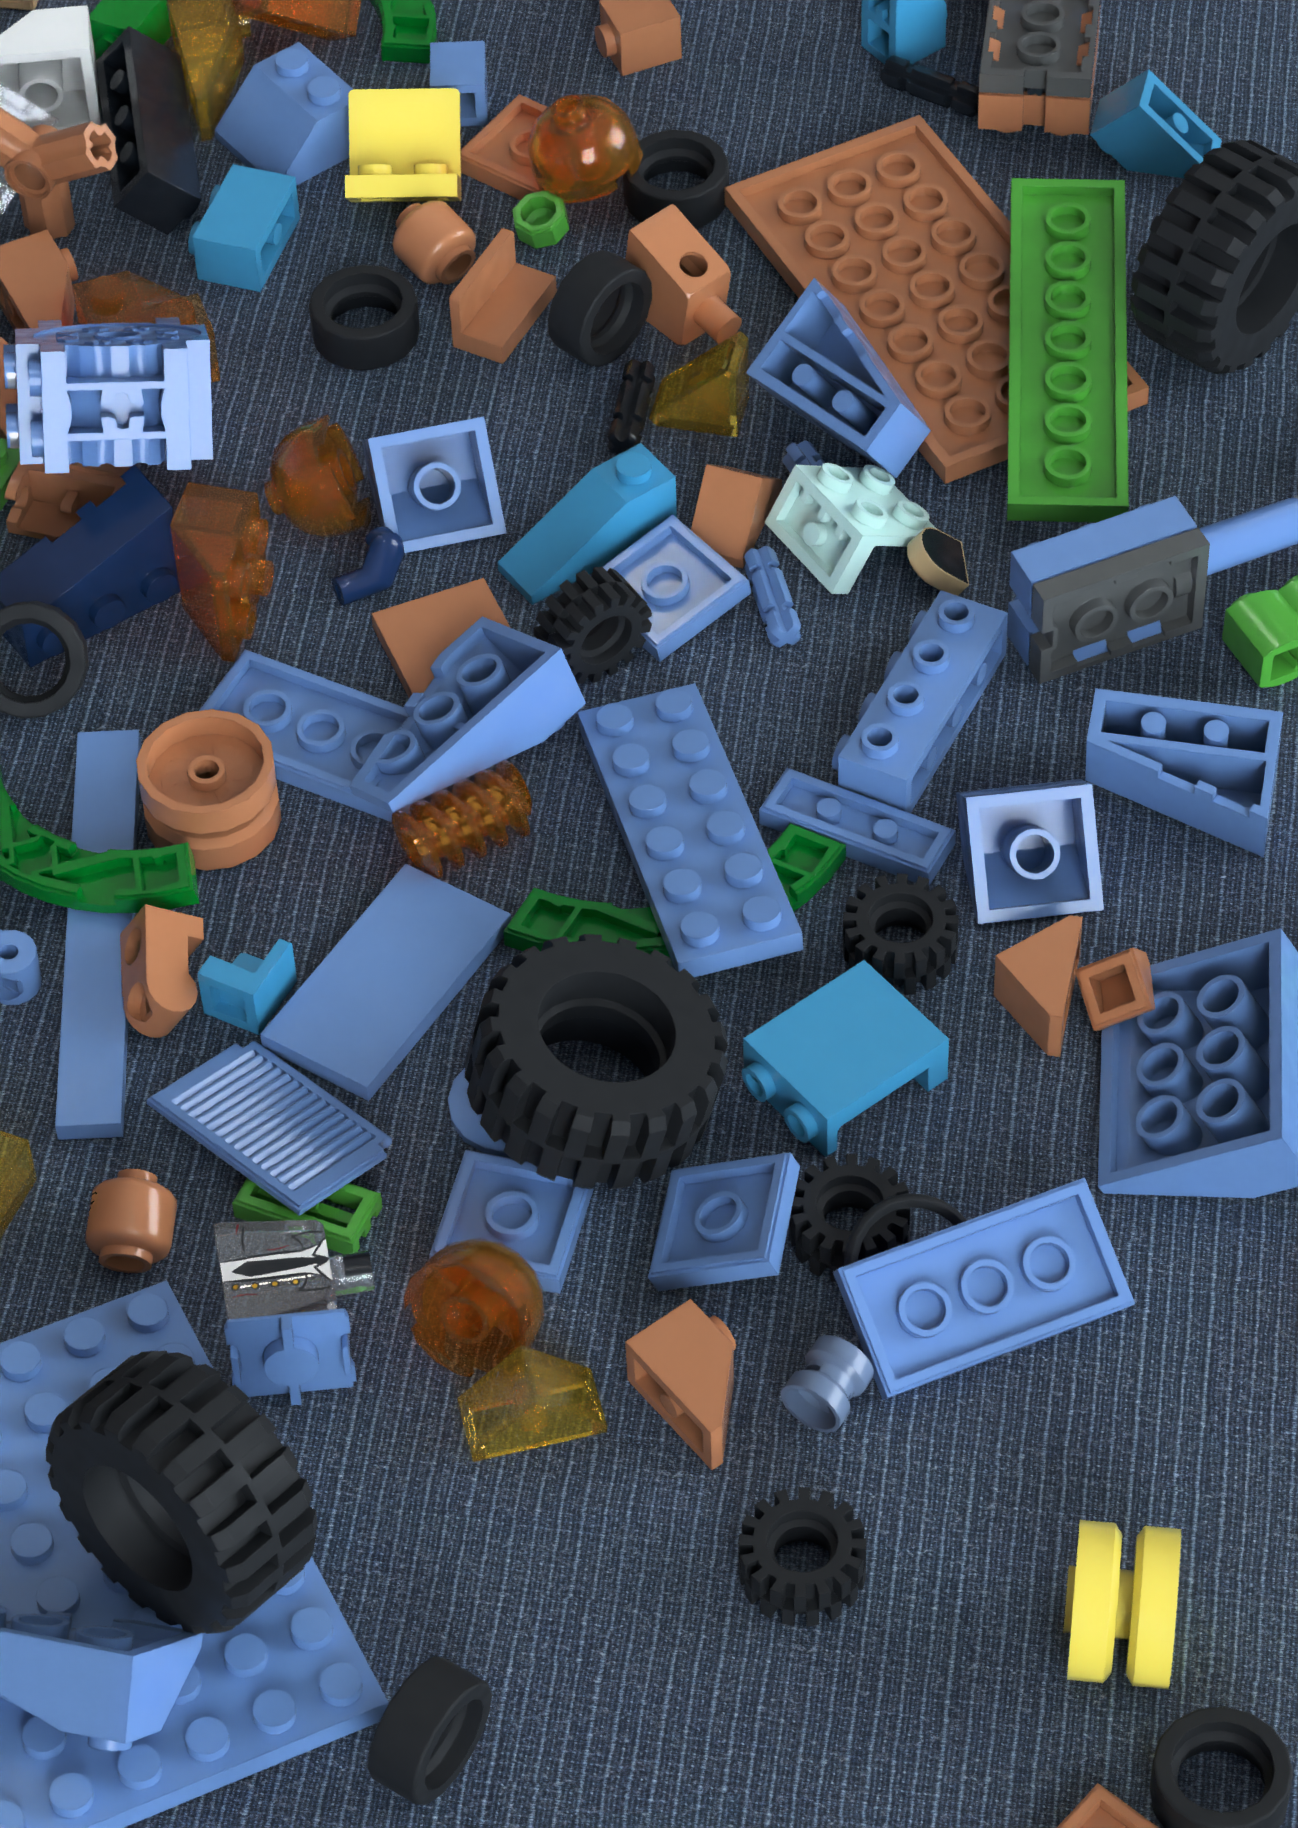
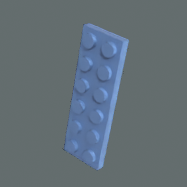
M696 684L667 689L577 712L580 733L675 970L680 972L685 969L695 978L803 950L802 930Z

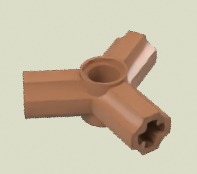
M0 107V166L4 168V176L9 186L19 194L24 226L30 230L31 235L48 229L53 239L67 237L75 226V219L68 182L110 171L118 160L115 149L116 137L106 123L96 125L90 121L61 130L49 125H36L31 128Z

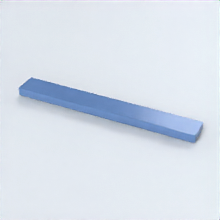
M139 730L77 733L71 841L75 842L79 849L95 853L106 852L108 849L137 850L139 781L136 759L141 749ZM67 908L55 1118L58 1140L123 1137L129 1021L125 1015L122 997L120 933L131 922L134 913H100Z

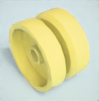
M1080 1520L1076 1566L1069 1565L1063 1633H1071L1067 1680L1104 1683L1112 1672L1114 1640L1116 1638L1128 1640L1126 1675L1132 1686L1169 1689L1177 1611L1181 1529L1144 1526L1136 1538L1134 1569L1124 1570L1120 1569L1122 1533L1117 1524Z

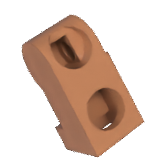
M145 904L120 933L124 1011L131 1026L139 1033L153 1038H161L168 1035L196 1003L198 991L195 981L189 974L188 958L204 940L203 918Z

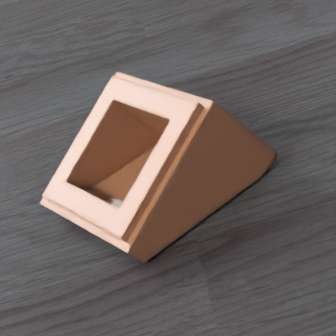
M1132 947L1074 970L1093 1031H1100L1155 1010L1150 962L1147 953Z

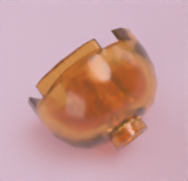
M594 94L567 95L548 106L534 121L527 145L530 164L539 190L554 192L556 196L563 199L564 203L589 202L609 195L619 188L616 179L622 176L628 169L631 177L639 169L643 156L634 125L627 113L607 97Z
M328 415L305 422L286 434L275 447L270 461L272 480L264 483L268 503L276 515L285 513L288 520L297 529L311 536L326 538L354 532L367 527L371 522L370 498L367 497L358 502L356 482L365 479L359 461L340 425L335 423L328 426L330 420Z
M482 1238L450 1243L438 1251L410 1278L404 1294L405 1309L411 1303L412 1313L416 1320V1323L411 1328L416 1342L435 1362L457 1375L467 1377L473 1376V1367L484 1372L495 1371L491 1378L503 1376L516 1366L531 1349L544 1320L543 1287L535 1270L515 1250L501 1242Z

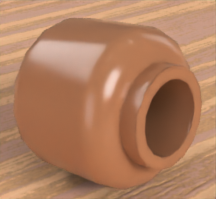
M428 201L424 204L414 203L405 208L396 220L397 229L392 241L393 251L418 279L425 284L440 282L451 284L462 278L469 271L476 258L474 252L476 246L475 233L448 204L443 201Z
M124 1169L118 1172L117 1178L104 1180L94 1187L89 1207L85 1243L94 1254L99 1256L98 1262L102 1266L117 1272L142 1273L150 1270L153 1263H157L168 1256L173 1239L177 1200L169 1189L157 1183L158 1178L155 1174L141 1169Z

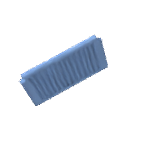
M256 1041L250 1042L244 1048L237 1043L230 1046L147 1099V1105L298 1216L386 1159L387 1153L384 1152V1149L392 1144V1138Z

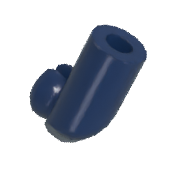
M376 527L366 535L364 541L368 544L366 547L367 552L361 568L332 578L335 595L342 606L387 590L394 583L405 552L401 537L393 533L388 527Z

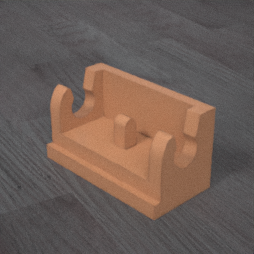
M19 461L5 491V499L16 501L11 507L6 520L8 532L43 539L46 536L50 541L54 542L81 520L76 513L77 510L90 500L97 507L126 483L120 476L130 468L114 467L112 464L107 463L101 464L98 467L82 466L80 463H74L69 465V473L45 474L44 464L20 465Z

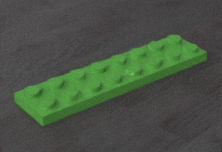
M1011 178L1007 521L1099 522L1126 513L1129 508L1125 180Z

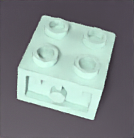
M824 463L822 466L795 465L764 522L831 594H849L874 546L907 547L908 543L927 527L936 528L929 521L930 516L928 512L920 505L909 501L895 486L893 476L884 469L875 465L840 467L832 463Z

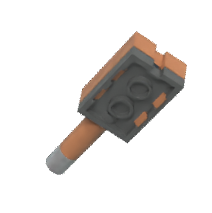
M989 0L979 72L978 129L1012 133L1022 131L1023 125L1044 126V132L1058 136L1071 134L1089 135L1099 40L1100 0Z

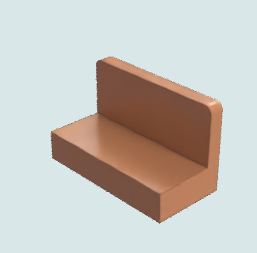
M505 228L499 231L449 298L453 347L501 364L507 360L557 292L556 276L516 263L513 231Z

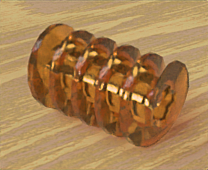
M503 760L497 764L495 772L484 769L475 775L474 782L466 779L453 785L452 793L442 789L432 795L430 803L423 800L413 803L409 808L408 814L400 810L392 814V825L400 845L408 858L417 867H424L429 875L440 879L443 877V868L440 860L442 857H446L451 865L459 870L465 866L462 850L465 846L469 848L475 857L481 859L487 855L484 840L486 836H489L494 844L502 849L509 844L506 831L507 826L510 825L522 839L530 835V825L527 817L531 815L532 801L519 770L511 762Z

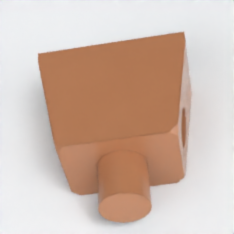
M672 203L629 230L625 260L644 270L652 283V301L646 321L677 345H686L705 332L718 344L729 341L738 332L742 324L741 317L726 304L731 277L730 269L681 211Z

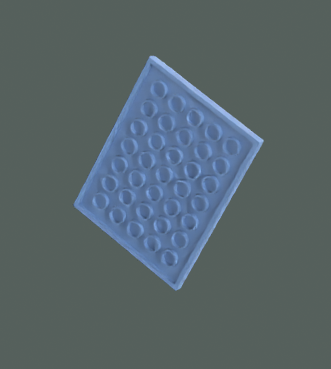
M167 1280L0 1343V1606L7 1610L6 1621H12L13 1616L20 1614H47L48 1611L71 1613V1628L83 1626L112 1627L113 1620L117 1618L182 1629L181 1624L170 1626L157 1619L155 1611L149 1607L141 1608L128 1597L129 1592L119 1582L113 1583L101 1570L103 1565L92 1552L87 1553L77 1539L79 1533L72 1522L66 1521L59 1507L61 1498L59 1493L51 1487L48 1477L51 1464L46 1462V1446L56 1416L130 1356L147 1351L179 1352L192 1357L195 1365L207 1364L213 1368ZM312 1556L301 1572L242 1623L236 1625L230 1631L212 1634L203 1633L202 1647L162 1730L132 1741V1748L129 1750L106 1751L88 1746V1736L62 1732L0 1695V1828H124L380 1722L389 1702Z

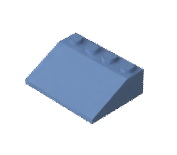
M1279 928L1150 965L1155 1010L1102 1029L1098 1188L1103 1194L1257 1198L1298 1187V951L1283 930Z

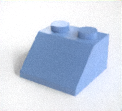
M297 42L254 64L215 128V138L246 167L295 176L297 186L349 158L348 94L353 88L304 45Z
M484 416L362 440L372 496L382 527H388L393 533L401 537L405 553L507 533Z
M1082 779L956 792L962 856L977 924L1104 910L1091 783Z

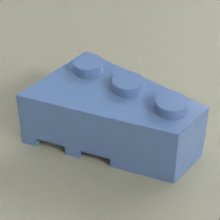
M815 278L810 282L745 372L777 401L876 466L884 469L895 478L899 476L931 431L846 307Z
M1095 688L1086 740L1085 781L1264 858L1280 752L1283 712Z

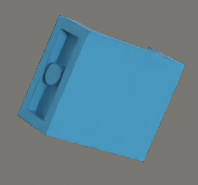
M863 960L744 1037V1068L742 1069V1078L749 1092L761 1102L768 1101L784 1117L789 1130L799 1141L803 1143L809 1141L823 1156L827 1157L837 1150V1133L842 1125L914 1078L929 1092L947 1080L949 1038L871 965Z

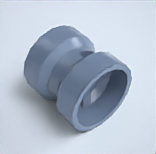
M824 1335L817 1338L805 1355V1369L795 1371L781 1390V1400L785 1408L801 1423L816 1431L830 1433L836 1432L850 1413L849 1400L852 1397H859L865 1391L874 1377V1368L867 1356L852 1343L840 1337Z

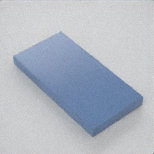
M245 649L199 710L215 709L238 713L258 724L271 741L277 780L400 826L417 803L416 801L395 812H390L355 796L349 786L382 737L387 733L397 731L407 718L408 714L402 706Z
M405 863L261 1032L262 1046L273 1054L369 1101L504 938L503 931L511 921V913Z
M1085 1177L843 1266L833 1272L864 1354L874 1368V1380L882 1400L1135 1305Z

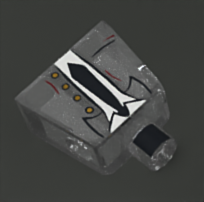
M317 1220L247 1221L213 1224L228 1319L337 1309L336 1297L375 1291L369 1250L329 1257L323 1223Z

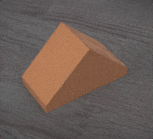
M706 464L691 531L732 566L743 569L746 563L744 555L749 549L754 547L765 525L764 522L782 490V479L729 466Z
M1069 915L995 955L994 997L1049 1056H1061L1076 980L1074 970L1078 969L1080 960L1083 919L1080 916Z

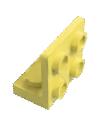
M456 88L353 89L349 92L350 175H345V198L348 201H462L460 92Z

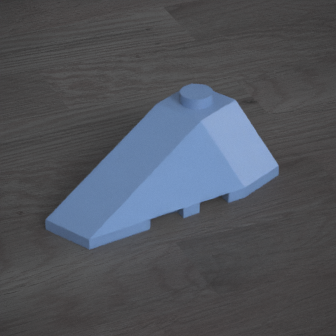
M482 616L439 654L430 667L434 678L425 692L413 693L404 705L408 716L397 731L387 733L382 737L349 786L355 796L390 812H395L544 742L553 733L560 730L566 721L586 704L562 648Z
M0 1606V1695L62 1732L88 1736V1746L106 1751L129 1750L132 1748V1741L162 1730L202 1647L203 1633L194 1634L183 1631L180 1628L117 1618L113 1620L112 1627L83 1626L71 1628V1613L48 1611L47 1614H20L13 1616L12 1621H6L7 1610Z

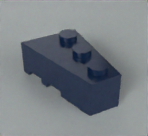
M136 465L132 466L120 476L126 483L97 507L90 500L76 511L81 519L52 543L45 536L0 572V610L13 603L39 601L58 607L77 623L86 640L185 590L172 505ZM34 623L18 624L3 634L30 668L65 651L59 638L48 628Z

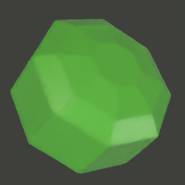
M547 190L526 194L512 209L514 225L519 240L535 249L556 245L569 230L568 215L563 199Z

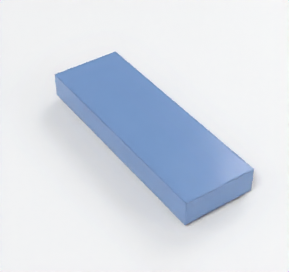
M788 767L759 809V824L783 833L791 823L845 844L846 857L893 875H897V873L908 874V880L915 883L918 876L929 879V886L955 846L956 830Z

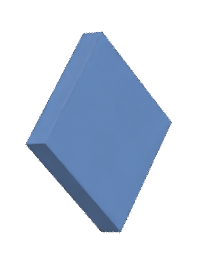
M673 514L602 566L606 571L612 568L621 574L648 603L647 605L652 612V616L648 619L652 626L650 632L640 633L646 639L642 647L659 662L751 594L749 580Z
M465 1150L429 1254L430 1267L434 1270L560 1294L594 1188L572 1187L573 1180L561 1176H556L555 1181L537 1175L538 1167L528 1161L520 1165L512 1158Z
M791 1152L671 1170L648 1279L657 1291L779 1275L800 1165Z

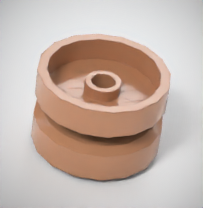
M215 709L186 712L162 723L144 740L136 759L147 834L155 848L188 842L194 855L195 869L208 871L231 868L258 856L274 840L282 820L271 741L258 724L238 713Z

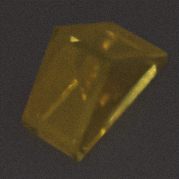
M739 331L661 379L649 420L660 427L737 437L749 400V375L745 373L749 368L748 337Z
M523 1345L516 1348L457 1398L473 1462L607 1432V1423L591 1369Z

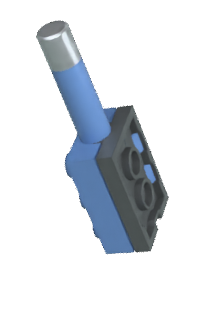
M1298 495L1201 528H1197L1196 523L1179 499L1173 496L1011 551L1009 586L1016 597L1008 603L1007 636L1026 665H1029V669L1038 683L1041 684L1202 628L1207 576L1298 544Z

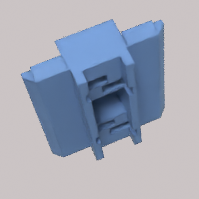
M345 1308L227 1319L224 1325L226 1345H230L233 1371L231 1374L232 1385H236L248 1397L290 1393L291 1406L302 1405L301 1392L354 1387V1382L357 1381L355 1362L350 1354L348 1333H351L349 1314Z

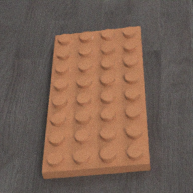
M920 115L724 187L726 207L798 298H800L810 282L815 278L846 307L930 428V433L918 450L945 484L1008 459L1010 221ZM1127 361L1128 411L1148 404L1149 386Z

